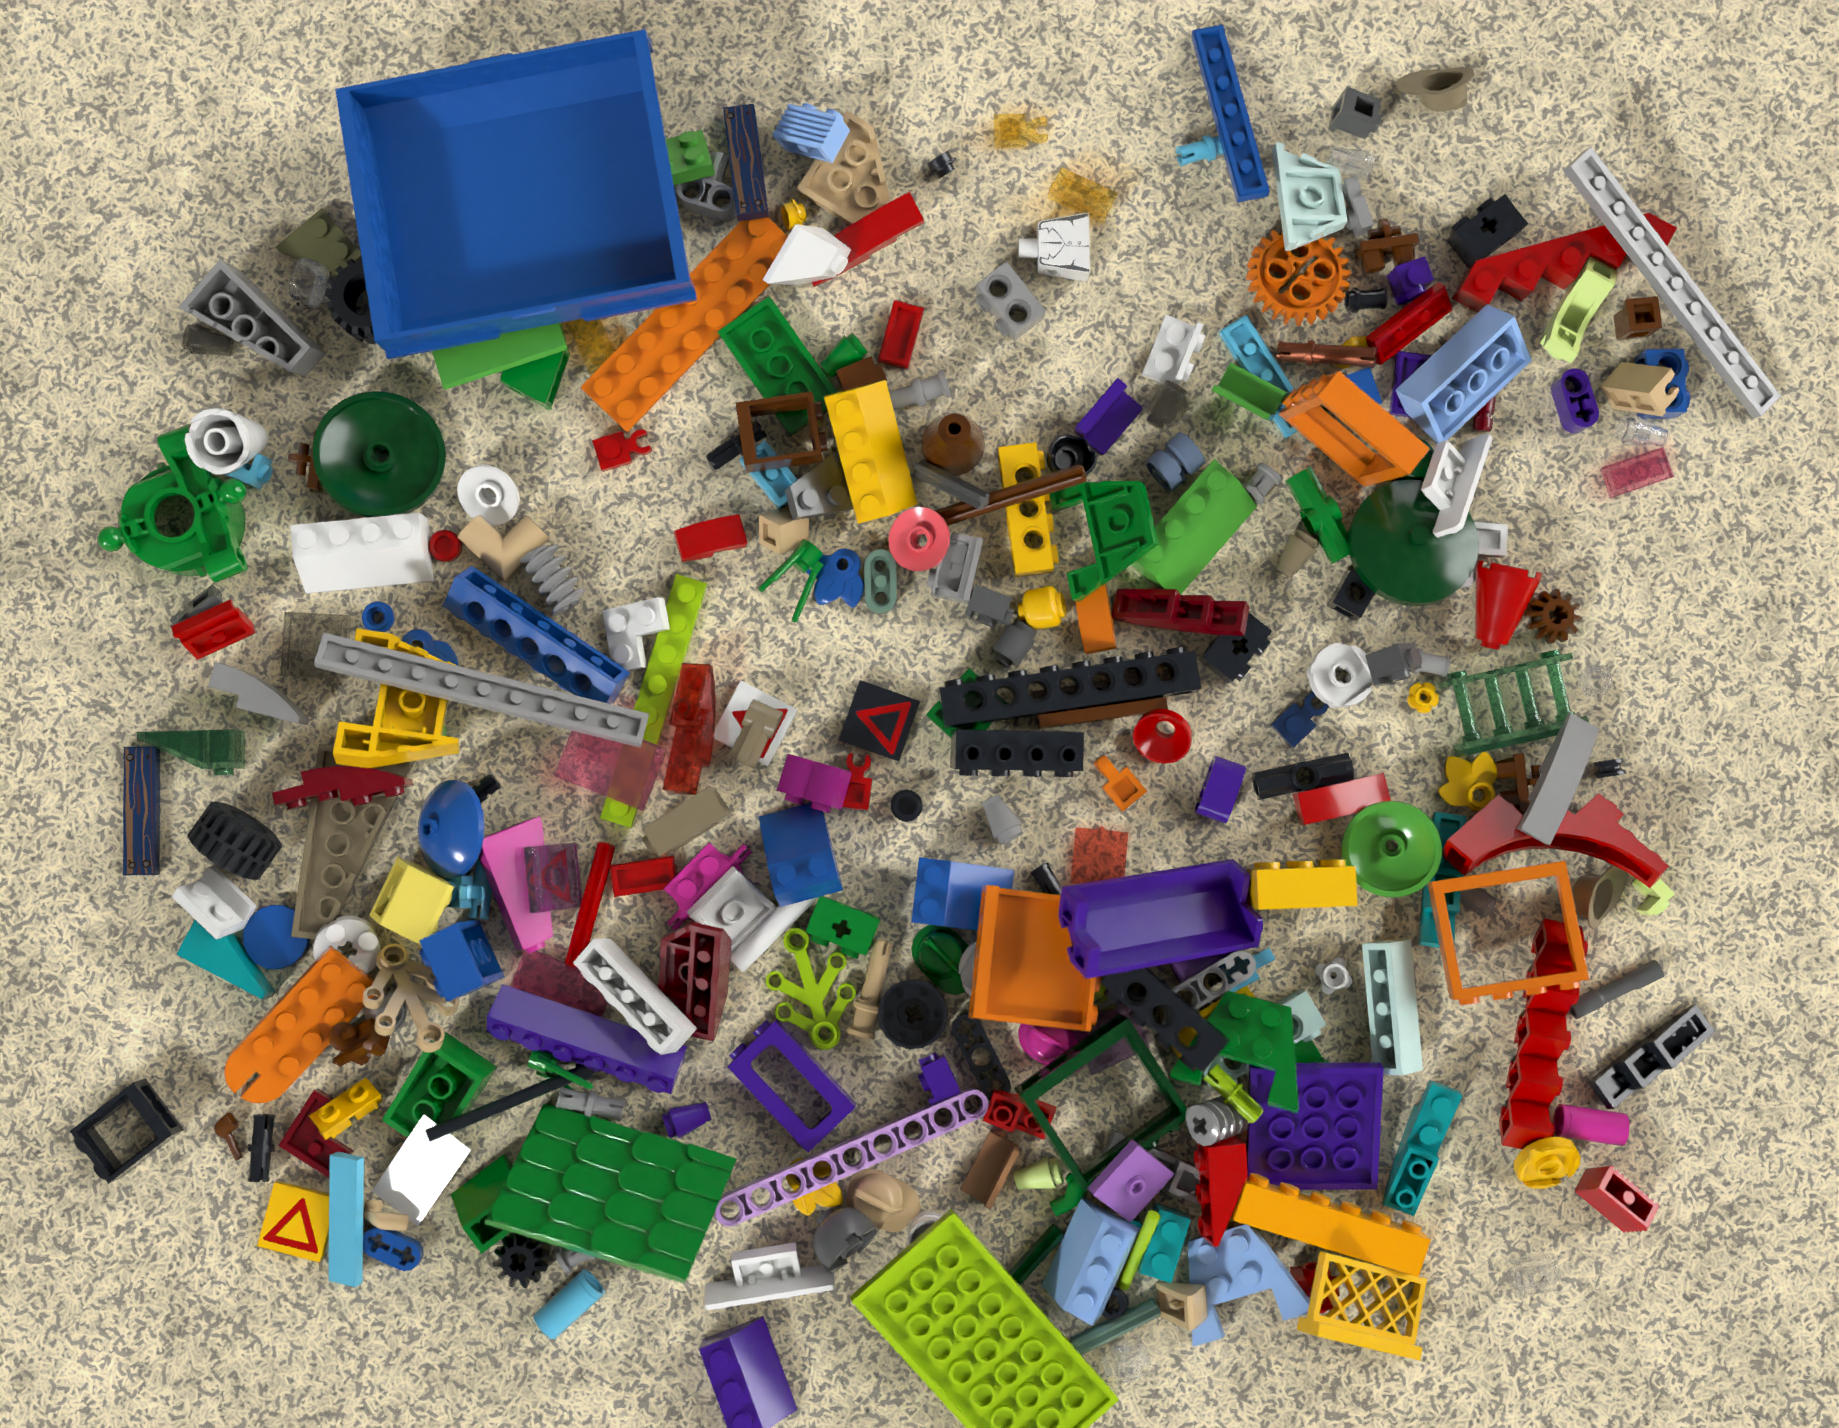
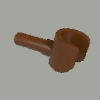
M227 1113L216 1122L214 1131L219 1137L225 1139L235 1161L243 1158L232 1132L239 1127V1123L232 1113Z

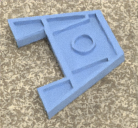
M1239 1224L1226 1228L1219 1246L1213 1247L1202 1236L1188 1241L1190 1284H1206L1208 1315L1206 1320L1196 1329L1192 1330L1193 1347L1222 1339L1225 1336L1214 1305L1272 1288L1283 1321L1307 1314L1310 1302L1309 1297L1255 1227Z

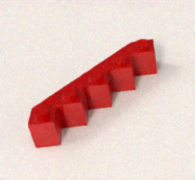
M1651 213L1643 214L1668 246L1677 227ZM1605 225L1477 260L1465 272L1451 299L1478 313L1485 305L1490 304L1497 289L1519 301H1523L1533 292L1540 277L1564 290L1577 279L1589 256L1617 270L1624 260L1626 252Z
M1544 918L1533 937L1531 953H1535L1536 957L1533 962V969L1531 972H1527L1526 978L1574 971L1564 922ZM1579 926L1584 955L1586 957L1588 942L1584 940L1582 926ZM1558 984L1546 986V993L1526 995V990H1523L1522 997L1526 998L1525 1013L1523 1017H1518L1514 1042L1518 1045L1515 1061H1510L1505 1086L1509 1088L1508 1107L1502 1106L1499 1119L1501 1144L1503 1146L1523 1150L1531 1143L1553 1137L1554 1123L1550 1122L1549 1106L1555 1096H1559L1562 1091L1563 1079L1558 1074L1557 1061L1563 1051L1568 1050L1571 1043V1032L1567 1031L1565 1016L1571 1006L1576 1005L1578 1002L1579 988L1560 990Z

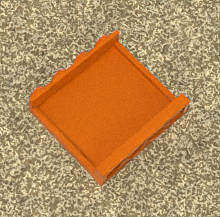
M994 885L982 887L968 1018L1091 1031V1025H1095L1097 1021L1098 1008L1097 1005H1093L1094 992H1099L1101 976L1086 979L1070 962L1067 948L1072 946L1068 927L1061 928L1058 917L1061 895L1004 889Z

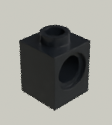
M1350 569L1342 576L1327 606L1356 621L1363 616L1375 592L1361 580L1355 570ZM1349 585H1355L1359 588L1361 592L1359 600H1353L1349 597L1347 592Z

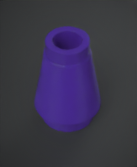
M706 1101L668 1108L669 1111L662 1114L669 1139L677 1136L680 1139L712 1120Z

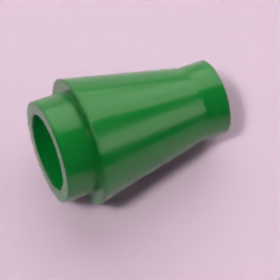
M852 332L847 337L843 335L820 364L832 378L836 375V370L863 360V356L868 351Z

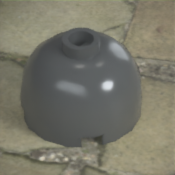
M842 1207L836 1211L830 1208L817 1219L819 1226L814 1232L813 1249L829 1273L834 1272L849 1263L846 1258L856 1251L859 1254L868 1246L878 1232L876 1230L877 1226L868 1216L854 1207Z

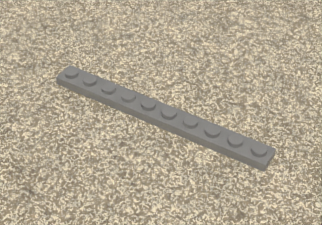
M1589 147L1583 150L1563 170L1751 417L1757 418L1762 416L1781 397L1779 392L1593 148Z
M324 632L314 661V666L317 668L640 748L649 717L648 713Z

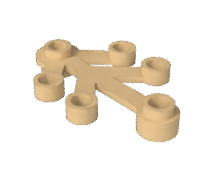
M399 944L386 945L377 954L376 964L380 971L371 987L365 989L363 994L364 1006L369 1009H377L383 1003V990L392 976L397 985L384 1012L376 1017L375 1031L382 1036L392 1034L395 1030L396 1017L405 1002L418 1030L416 1037L417 1046L427 1053L437 1051L443 1044L445 1032L442 1026L429 1021L420 1000L438 1006V1011L444 1016H451L456 1013L459 1000L457 998L449 1001L454 1005L452 1007L444 1006L443 1003L447 1001L445 997L438 995L431 977L435 975L432 968L410 960L409 954L403 946ZM389 960H395L397 963L389 962ZM407 973L426 979L427 987L410 981ZM375 995L379 999L371 1000L368 996ZM388 1022L391 1025L388 1027H384L380 1023ZM430 1038L435 1042H427L425 1039Z

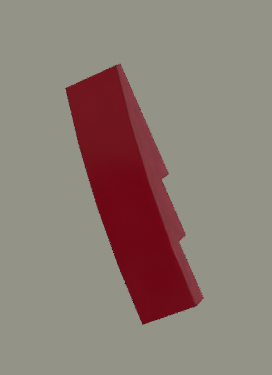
M1117 589L1112 618L1115 621L1174 631L1245 636L1250 606L1246 601H1215L1211 595H1181L1177 589Z

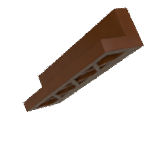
M1139 676L1124 678L1129 685L1135 684L1134 686L1139 683ZM1094 682L1093 685L1096 689L1103 688V690H1106L1108 682ZM1076 685L1061 687V690L1064 693H1071L1073 695L1076 693ZM1044 690L1033 691L1034 699L1040 700L1041 697L1045 696ZM1166 697L1042 714L1036 716L1038 729L1138 716L1148 713L1153 709H1168Z

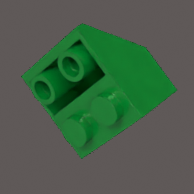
M505 1154L451 1193L461 1226L481 1254L510 1233V1231L484 1224L513 1166Z

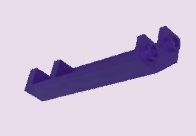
M1234 859L1061 887L1058 917L1061 928L1068 927L1072 946L1067 948L1070 962L1087 979L1259 947L1261 932L1263 931V919L1246 903L1248 888L1250 887V874Z

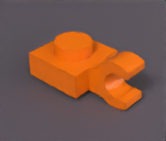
M1102 755L1093 763L1108 780L1101 788L1121 812L1147 792L1128 767L1125 766L1118 772L1105 755Z

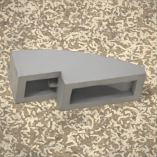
M215 662L208 687L238 694L236 708L308 725L309 718L282 691L247 671Z

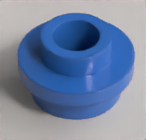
M372 602L365 607L362 613L363 625L367 630L387 632L395 621L393 609L384 602ZM382 612L384 620L379 624L375 623V614Z

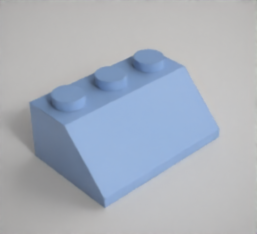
M1082 1197L1042 1283L1043 1288L1063 1310L1092 1326L1101 1317L1141 1228Z

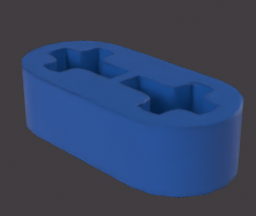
M374 1226L363 1235L364 1252L368 1256L398 1270H412L423 1259L424 1250L421 1243L398 1231L381 1230ZM378 1234L383 1235L381 1241L390 1245V1248L385 1245H381L378 1249L374 1248L375 1242L371 1237H375ZM408 1247L412 1248L411 1255L415 1259L411 1258L408 1262L403 1261L404 1255L396 1251V1248L401 1251Z

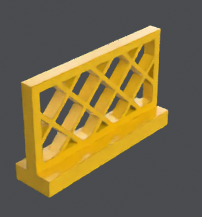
M1319 1251L1307 1317L1299 1316L1296 1330L1317 1337L1420 1361L1423 1347L1415 1345L1427 1279ZM1333 1261L1340 1274L1330 1282L1327 1272L1329 1262ZM1360 1269L1366 1281L1356 1288L1351 1276ZM1386 1276L1391 1287L1381 1295L1376 1283ZM1411 1281L1414 1282L1412 1297L1406 1301L1401 1289ZM1344 1282L1350 1294L1340 1302L1334 1290ZM1370 1289L1375 1301L1365 1308L1360 1296ZM1395 1295L1400 1307L1391 1314L1386 1302ZM1328 1296L1334 1308L1324 1316L1319 1315L1322 1300ZM1354 1302L1359 1314L1349 1322L1344 1310ZM1380 1309L1384 1321L1375 1328L1370 1316ZM1403 1315H1405L1407 1320L1405 1335L1400 1334L1395 1324Z

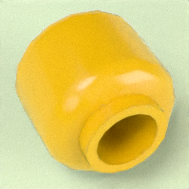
M1053 586L1027 590L1023 595V602L1018 603V614L1021 622L1026 621L1027 625L1033 630L1060 625L1062 617L1067 615L1063 593L1057 592Z

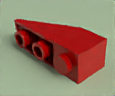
M1235 1136L1208 1146L1197 1143L1198 1151L1194 1152V1163L1197 1171H1199L1200 1183L1196 1185V1196L1201 1204L1202 1216L1198 1217V1228L1200 1235L1213 1247L1219 1246L1248 1177L1246 1143Z

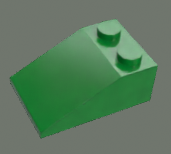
M445 1032L443 1044L437 1051L431 1053L423 1051L382 1121L408 1138L424 1114L436 1124L462 1115L471 1109L494 1074L497 1066Z

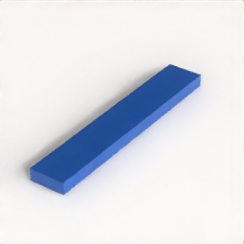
M1223 24L1192 30V42L1236 201L1239 203L1268 197L1270 192Z

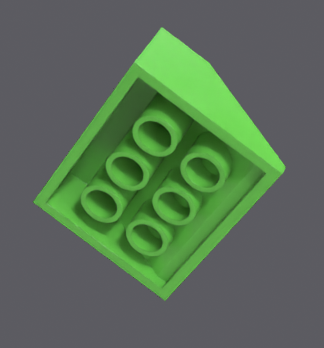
M561 322L504 333L498 339L435 350L432 353L442 386L446 390L567 350L568 347Z

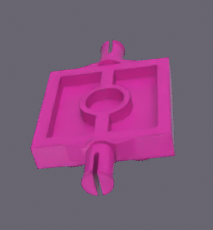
M709 841L664 887V890L676 900L680 908L666 921L667 924L671 926L680 918L672 926V929L676 930L688 918L692 919L687 911L732 866L743 874L740 865L753 853L751 849H747V846L743 843L730 857L721 853Z

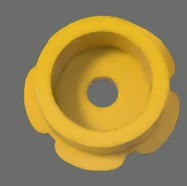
M790 199L789 203L781 205L782 220L788 230L793 229L795 224L803 225L806 222V211L802 203L797 204L794 199Z
M1429 682L1413 684L1409 689L1407 697L1409 706L1412 709H1416L1419 713L1430 712L1431 708L1436 707L1439 702V695L1435 692V686ZM1422 694L1426 696L1425 700L1421 699Z

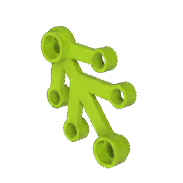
M794 927L784 935L783 944L787 951L794 953L804 988L785 979L784 974L780 971L769 973L766 976L765 982L770 990H779L809 1006L813 1019L796 1012L791 1003L784 1001V1003H779L775 1008L776 1018L782 1022L788 1021L809 1032V1039L816 1048L828 1050L835 1047L840 1040L841 1029L838 1021L848 1002L855 998L856 988L851 983H842L837 989L838 998L826 1016L823 1001L837 974L845 968L847 958L841 952L830 954L827 960L828 966L817 985L806 949L810 943L809 934L803 928ZM794 934L801 935L803 938L802 945L794 946L791 943V937ZM837 955L843 959V965L839 968L833 967L831 964L832 957ZM775 974L779 975L782 980L781 984L777 987L772 986L769 981L770 977ZM843 987H850L853 994L850 998L845 999L841 996L840 990ZM781 1006H788L790 1008L791 1014L789 1017L784 1018L780 1016L779 1008ZM827 1027L830 1029L831 1036L828 1039H822L819 1036L821 1028Z

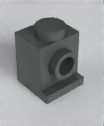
M1346 87L1333 105L1328 130L1334 132L1336 129L1366 139L1370 132L1375 133L1382 119V115L1379 114L1381 100Z
M976 584L964 618L970 620L973 614L977 616V622L990 627H994L995 623L1009 625L1015 609L1009 606L1012 597Z
M1397 643L1365 655L1374 686L1394 685L1397 681L1410 678L1411 671L1422 668L1421 654L1416 649L1415 643Z

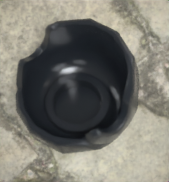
M1073 435L1059 436L1048 446L1046 462L1051 473L1075 465H1081L1087 476L1095 468L1098 455L1097 452L1091 450L1087 439L1077 438Z

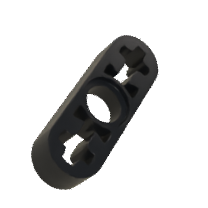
M964 1012L954 1018L952 1032L982 1092L991 1100L994 1090L990 1092L987 1090L991 1082L987 1074L981 1078L978 1073L990 1070L995 1064L999 1068L992 1071L996 1080H1004L1005 1084L1001 1086L1002 1091L1010 1092V1080L979 1019L968 1018L969 1013ZM966 1019L968 1023L974 1022L976 1026L972 1028V1033L975 1039L982 1035L984 1041L975 1042L966 1049L964 1043H970V1040L965 1032L958 1033L957 1029L961 1027L960 1021ZM979 1047L986 1048L991 1054L990 1061L983 1066L976 1065L972 1061V1053Z

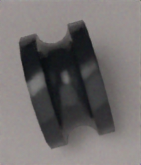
M1624 758L1594 762V766L1599 769L1596 778L1626 774V770L1621 768Z
M1114 1287L1109 1297L1111 1298L1113 1294L1118 1297L1117 1303L1121 1306L1120 1310L1118 1311L1115 1308L1110 1311L1107 1309L1109 1306L1107 1302L1102 1313L1105 1318L1116 1319L1126 1312L1129 1305L1128 1297L1120 1288Z

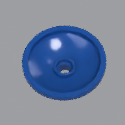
M447 780L438 784L429 793L422 805L418 820V842L424 860L434 873L445 878H456L467 873L475 864L480 854L484 838V815L477 794L468 784L458 780Z

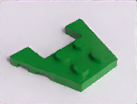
M1141 481L1084 482L1049 493L1052 509L1057 512L1081 503L1084 504L1096 563L1066 573L1073 601H1082L1159 545L1145 483Z
M1227 991L1207 1019L1231 1040L1218 1056L1275 1071L1268 1105L1298 1113L1299 1102L1292 1008ZM1196 1034V1036L1191 1041L1189 1046H1193L1196 1044L1198 1040V1034ZM1178 1060L1170 1075L1173 1079L1200 1086L1204 1072L1198 1068L1193 1072Z

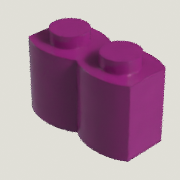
M787 754L776 791L786 793L784 800L803 805L804 799L813 801L811 808L830 813L831 807L841 810L852 772Z

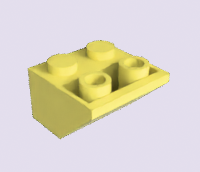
M397 856L369 916L379 925L421 945L419 940L436 933L438 920L444 908L451 902L454 886L434 873L430 868Z

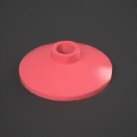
M925 507L908 509L900 514L892 524L889 532V549L895 561L902 567L911 571L929 570L938 565L948 551L950 544L948 525L944 518L932 509ZM926 535V536H927V543H926V545L920 546V544H919L920 538H921L922 536Z

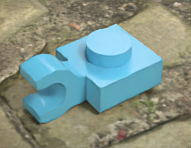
M473 876L444 877L447 882L454 886L452 899L447 907L472 908V899H485V886H473Z
M1270 948L1254 955L1256 969L1275 960ZM1239 956L1235 957L1236 964L1228 970L1225 963L1219 966L1227 974L1229 983L1235 981L1231 977L1232 973L1241 970L1243 974L1248 972L1247 965L1250 963L1248 958L1242 960ZM1256 970L1249 979L1230 989V991L1235 992L1260 979Z

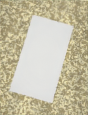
M425 1114L372 1190L373 1193L399 1213L407 1214L408 1219L416 1226L421 1223L471 1151V1149L451 1134L429 1142L425 1129L437 1124Z

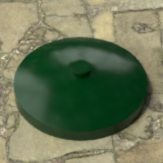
M372 391L359 393L337 403L319 423L312 447L314 469L326 493L346 510L368 518L408 514L418 509L435 493L445 469V444L439 427L433 418L412 400L389 392Z
M1399 480L1388 483L1372 492L1355 512L1348 532L1349 555L1354 569L1361 580L1382 598L1406 606L1431 605L1455 593L1473 572L1479 550L1477 529L1469 512L1464 527L1458 532L1438 538L1433 534L1440 510L1421 491L1424 482L1421 480Z

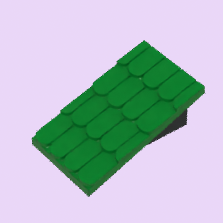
M543 1104L484 1224L684 1284L692 1269L737 1158L690 1143L687 1145L650 1132L644 1133L594 1116L588 1117L560 1107L557 1108L554 1105Z

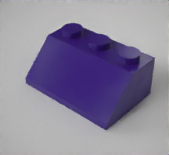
M764 1316L702 1339L699 1352L727 1428H771L798 1410Z

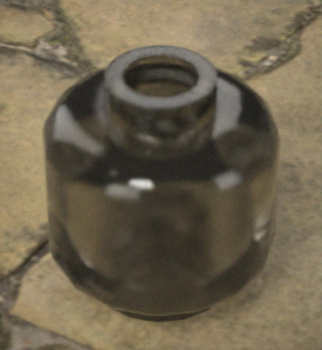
M1165 380L1164 383L1154 384L1142 404V410L1148 415L1146 422L1160 430L1164 426H1177L1190 404L1186 397L1188 392L1169 380Z

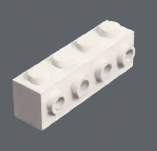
M611 938L593 939L573 962L582 972L583 977L595 985L603 994L605 1000L616 1007L625 1017L626 1022L636 1029L647 1040L648 1045L660 1055L677 1052L697 1029Z

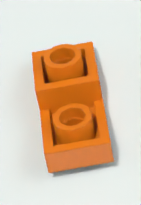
M1105 583L1082 601L1076 602L1079 628L1086 655L1117 649L1114 620L1110 612L1108 587Z

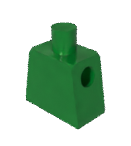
M564 350L502 371L500 381L508 389L551 410L570 353L568 350Z

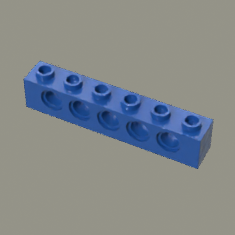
M473 566L455 576L442 606L452 612L456 618L464 620L477 629L480 634L504 647L508 653L517 656L529 664L536 672L542 673L556 682L563 690L569 691L576 696L612 704L616 700L630 674L628 670Z

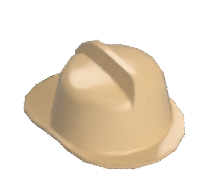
M873 1168L864 1169L854 1174L850 1179L846 1196L848 1207H854L864 1213L882 1230L900 1232L920 1213V1200L914 1188L883 1171Z

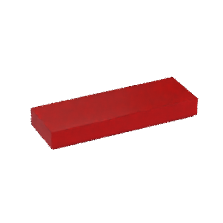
M1439 282L1434 284L1425 293L1421 294L1365 337L1368 347H1376L1377 349L1374 356L1376 357V364L1381 366L1453 310L1444 284Z

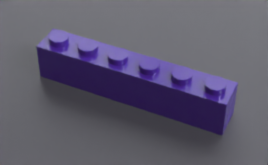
M502 984L487 1015L486 1032L499 1040H511L522 1044L529 1050H541L550 1053L561 1061H573L584 1065L591 1071H603L615 1075L617 1079L623 1082L633 1081L646 1086L649 1090L656 1093L665 1092L672 1094L685 1060L687 1050L685 1045H682L675 1053L660 1055L632 1027Z

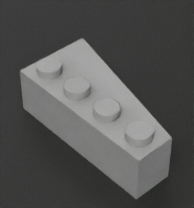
M222 260L217 262L178 307L288 371L304 377L326 354L237 267Z

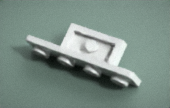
M1489 433L1463 442L1460 453L1448 440L1436 444L1421 491L1440 510L1433 529V534L1437 538L1447 534H1454L1465 525L1492 441V436Z
M796 1242L732 1252L731 1263L735 1279L705 1284L704 1305L706 1310L724 1309L731 1306L755 1304L762 1301L834 1290L835 1272L829 1273L823 1265L801 1268Z

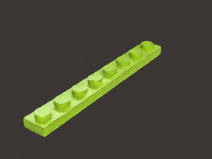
M678 574L675 576L666 605L670 629L658 632L634 708L636 711L649 714L641 748L623 743L600 819L629 828L633 827L708 586L705 582Z

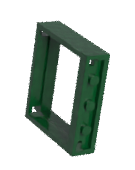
M1120 1013L1014 1088L1076 1184L1084 1192L1089 1190L1088 1187L1132 1139L1149 1151L1157 1146L1159 1143L1158 1139L1168 1132L1172 1133L1179 1130V1125L1186 1120L1187 1107L1129 1018ZM1124 1037L1169 1107L1080 1170L1035 1100Z

